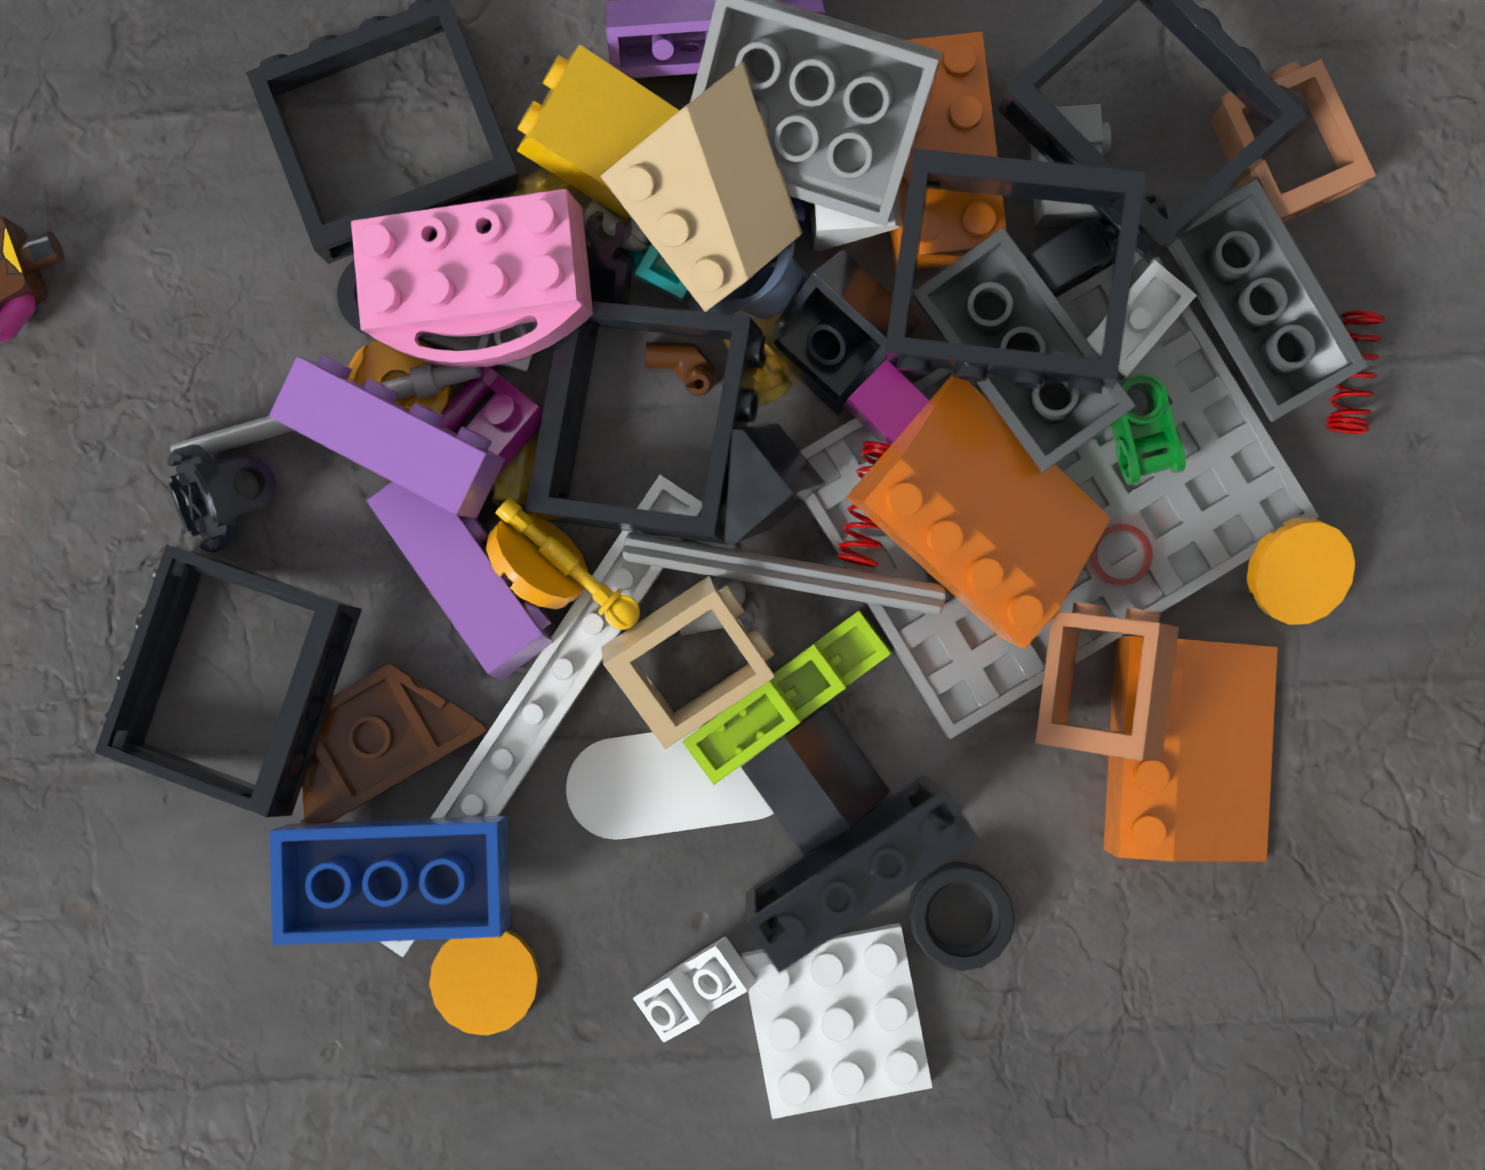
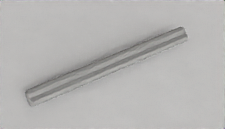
M636 532L627 533L623 546V558L633 563L930 614L941 613L945 604V587L933 583Z

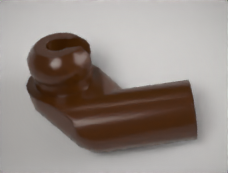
M646 342V369H673L684 383L688 392L696 396L706 395L716 384L717 376L714 366L695 344Z

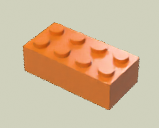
M982 31L906 40L941 51L943 55L899 188L902 227L889 231L894 272L897 271L914 149L998 157ZM928 188L916 270L950 266L1001 228H1004L1007 232L1003 196Z

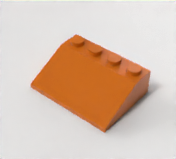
M953 374L846 497L997 636L1024 650L1061 608L1111 519L1057 465L1042 473L991 402L969 381L954 378Z
M1121 636L1115 640L1110 730L1132 733L1144 637ZM1177 639L1162 761H1140L1110 755L1108 757L1104 851L1117 858L1267 862L1278 647Z

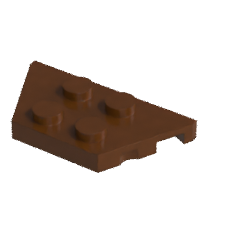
M388 663L332 696L302 785L304 819L300 820V823H322L338 820L489 731L487 725L394 663Z

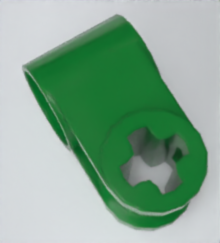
M1137 374L1120 382L1119 384L1126 393L1130 388L1140 390L1147 399V408L1143 415L1139 416L1130 411L1111 425L1116 443L1118 465L1126 483L1133 485L1138 483L1142 476L1168 469L1173 473L1184 471L1186 466L1184 446L1175 426L1168 392L1164 384L1157 377L1149 374ZM1158 451L1157 456L1149 458L1142 457V454Z

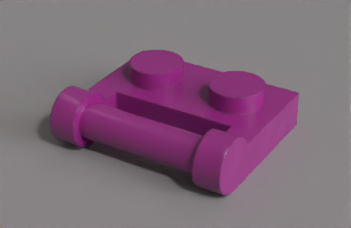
M480 367L481 377L471 379L442 413L445 418L441 426L455 432L486 394L492 390L495 394L466 428L492 440L488 450L505 458L497 475L498 477L540 427L543 409L491 367Z

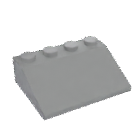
M716 0L691 101L744 61L751 80L749 84L758 111L762 112L768 130L766 134L777 167L781 168L789 195L887 227L943 52L778 0Z

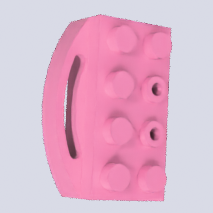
M567 189L351 221L361 330L414 359L430 364L457 368L489 367L509 363L550 347L569 335L593 315L583 208ZM537 322L536 329L524 336L498 346L478 350H436L421 347L418 341L419 338L439 335L457 337L479 336L498 332L518 324Z

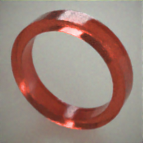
M1117 524L1105 528L1089 559L1094 572L1100 579L1112 585L1122 586L1135 583L1145 576L1152 563L1153 551L1149 539L1141 530L1131 525ZM1115 531H1124L1134 535L1143 547V564L1135 575L1127 579H1118L1108 575L1098 561V548L1105 536Z

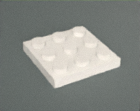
M900 923L839 934L780 974H778L763 949L742 953L743 962L757 980L748 990L772 1119L933 1088Z

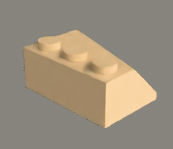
M744 61L691 101L600 176L705 312L749 280L802 234L781 168L777 167L766 134L768 130L762 112L758 111L749 84L751 80Z

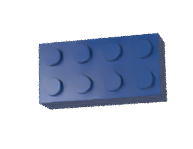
M507 816L295 823L270 830L272 945L501 937L511 926Z

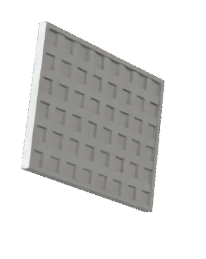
M1136 251L1130 287L1150 265ZM1159 256L1154 259L1166 269ZM1114 264L1056 298L1086 339L1107 315ZM1189 305L1124 379L1126 380L1137 374H1149L1157 377L1164 384L1168 392L1175 426L1184 446L1186 457L1184 471L1173 473L1168 469L1142 476L1136 484H1127L1118 465L1116 443L1111 426L1082 449L1056 464L1111 517L1068 596L1058 610L1060 612L1072 613L1073 602L1107 606L1106 617L1125 619L1126 608L1161 613L1249 560L1259 540L1269 531L1274 533L1278 528L1285 526L1282 524L1283 522L1292 518L1313 517L1317 519L1319 517ZM938 368L913 383V385L931 400L951 377L953 369ZM969 381L988 400L977 383ZM1130 388L1127 391V395L1136 405L1131 412L1141 416L1146 411L1147 399L1140 390ZM856 418L801 450V453L825 481L819 489L804 501L836 554L844 553L839 548L840 543L845 541H862L849 535L843 529V526L847 523L864 522L849 513L847 508L853 505V503L846 497L861 480L856 470L864 466H873V464L867 462L861 456V449L864 447L862 444L866 441L880 442ZM1158 451L1142 454V457L1149 458L1157 456ZM853 509L854 511H856V512H858V513H860V514L866 516V515H865L862 511H860L859 509ZM849 528L861 535L881 542L883 546L881 548L846 546L849 550L876 560L879 565L869 567L840 559L845 569L942 585L881 529ZM946 588L945 604L942 612L939 614L866 603L948 739L954 738L1043 684L1051 619L1024 650L1002 640ZM1079 628L1075 664L1124 634Z

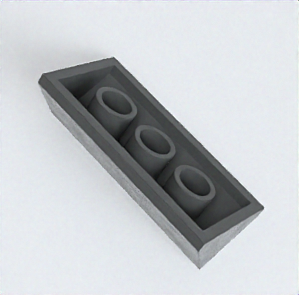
M1257 179L1219 200L1168 247L1270 422L1277 420L1368 367Z
M1004 228L998 230L913 291L914 299L946 342L1101 360ZM987 374V381L976 382L1042 473L1082 449L1136 407L1118 381H1116L1113 389L1103 387L1102 394L1084 392V395L1067 391L1068 383L1045 381L1044 388H1024L1011 385L1010 376Z

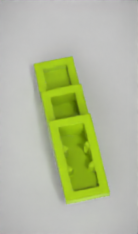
M860 609L774 672L775 677L712 718L684 739L682 743L711 783L715 785L798 725L805 717L843 691L850 683L888 657L892 651Z

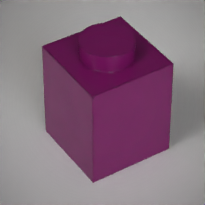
M886 359L848 398L843 407L881 443L892 445L930 400Z

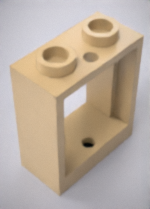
M710 576L601 647L604 666L665 749L775 677L768 662V659L775 654L758 628L748 633L738 618L745 613L741 603L728 585L719 590ZM711 609L746 658L748 664L674 712L636 658Z

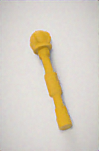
M511 497L498 508L495 513L503 521L510 524L520 534L524 533L539 546L538 552L550 561L551 564L565 576L571 575L593 595L592 598L601 605L598 613L602 615L605 612V618L612 627L626 630L632 628L638 622L640 609L636 600L628 595H620L623 592L621 589L613 592L606 584H600L579 565V558L572 554L554 536L548 537L532 523L534 520Z

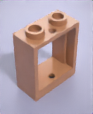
M1322 59L1304 67H1301L1299 61L1292 62L1272 73L1270 77L1278 85L1289 88L1293 93L1301 90L1337 170L1281 194L1264 160L1238 183L1239 187L1242 188L1257 179L1283 223L1356 192L1376 176ZM1231 91L1220 98L1222 105L1208 120L1228 163L1255 139L1244 114L1251 111Z
M1073 602L1072 613L1057 611L1051 618L1035 743L1140 761H1162L1179 627L1160 623L1161 613L1155 611L1126 608L1125 619L1106 617L1107 606ZM1079 628L1144 636L1132 733L1067 723Z

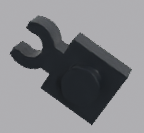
M597 211L588 218L586 223V235L592 244V247L586 246L591 299L594 302L628 305L634 257L620 254V247L631 235V221L625 217L616 223L615 236H610L602 227L603 212Z

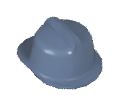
M794 241L749 280L707 310L706 313L732 315L741 310L759 319L773 318L781 313L808 280L807 274L793 257ZM690 294L688 305L690 311L705 312Z

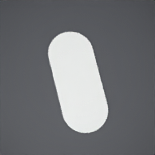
M696 730L667 749L662 746L653 732L598 741L583 750L575 759L566 782L567 801L576 820L589 832L607 839H628L753 821L769 817L774 813L741 766L715 785L711 783L682 743L684 739Z

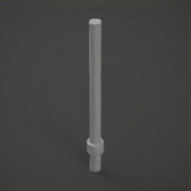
M428 363L411 368L410 375L382 382L381 384L398 392L395 401L416 395L422 400L442 394L443 387L481 377L480 367H436L434 364ZM266 416L173 443L170 446V450L172 453L174 449L195 444L200 445L209 455L295 430Z

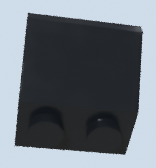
M842 249L812 273L766 335L764 348L839 415L845 409L843 405L848 398L887 359L885 347L893 295ZM911 311L907 331L908 338L922 322Z

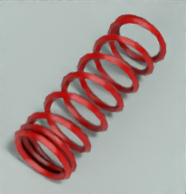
M1352 310L1340 315L1344 320V326L1351 323L1375 325L1385 321L1383 315L1372 311ZM1357 315H1358V316H1363V317H1355V318L1347 317V316H1357ZM1348 331L1353 341L1380 342L1382 340L1378 335H1360ZM1361 353L1362 357L1366 360H1378L1380 358L1377 354ZM1359 372L1350 378L1374 379L1377 375L1373 372ZM1340 384L1336 385L1335 387L1343 392L1334 394L1329 398V402L1340 410L1327 416L1326 421L1328 424L1325 425L1326 428L1330 431L1346 434H1364L1370 431L1369 426L1371 424L1368 420L1358 417L1341 416L1351 414L1370 415L1372 414L1370 410L1344 406L1335 402V399L1346 396L1372 397L1375 394L1372 391L1355 390Z
M866 441L862 444L864 447L861 449L860 454L864 460L874 465L877 460L871 457L880 459L891 445ZM873 466L861 467L856 470V473L862 479L865 475L861 472L869 471ZM854 504L850 505L847 508L849 513L864 522H850L845 524L843 529L849 535L862 541H845L840 543L839 548L844 553H839L836 556L838 559L847 562L876 567L879 565L876 560L846 548V546L881 548L883 546L881 542L849 529L855 527L880 529L868 517L854 511L853 509H858Z

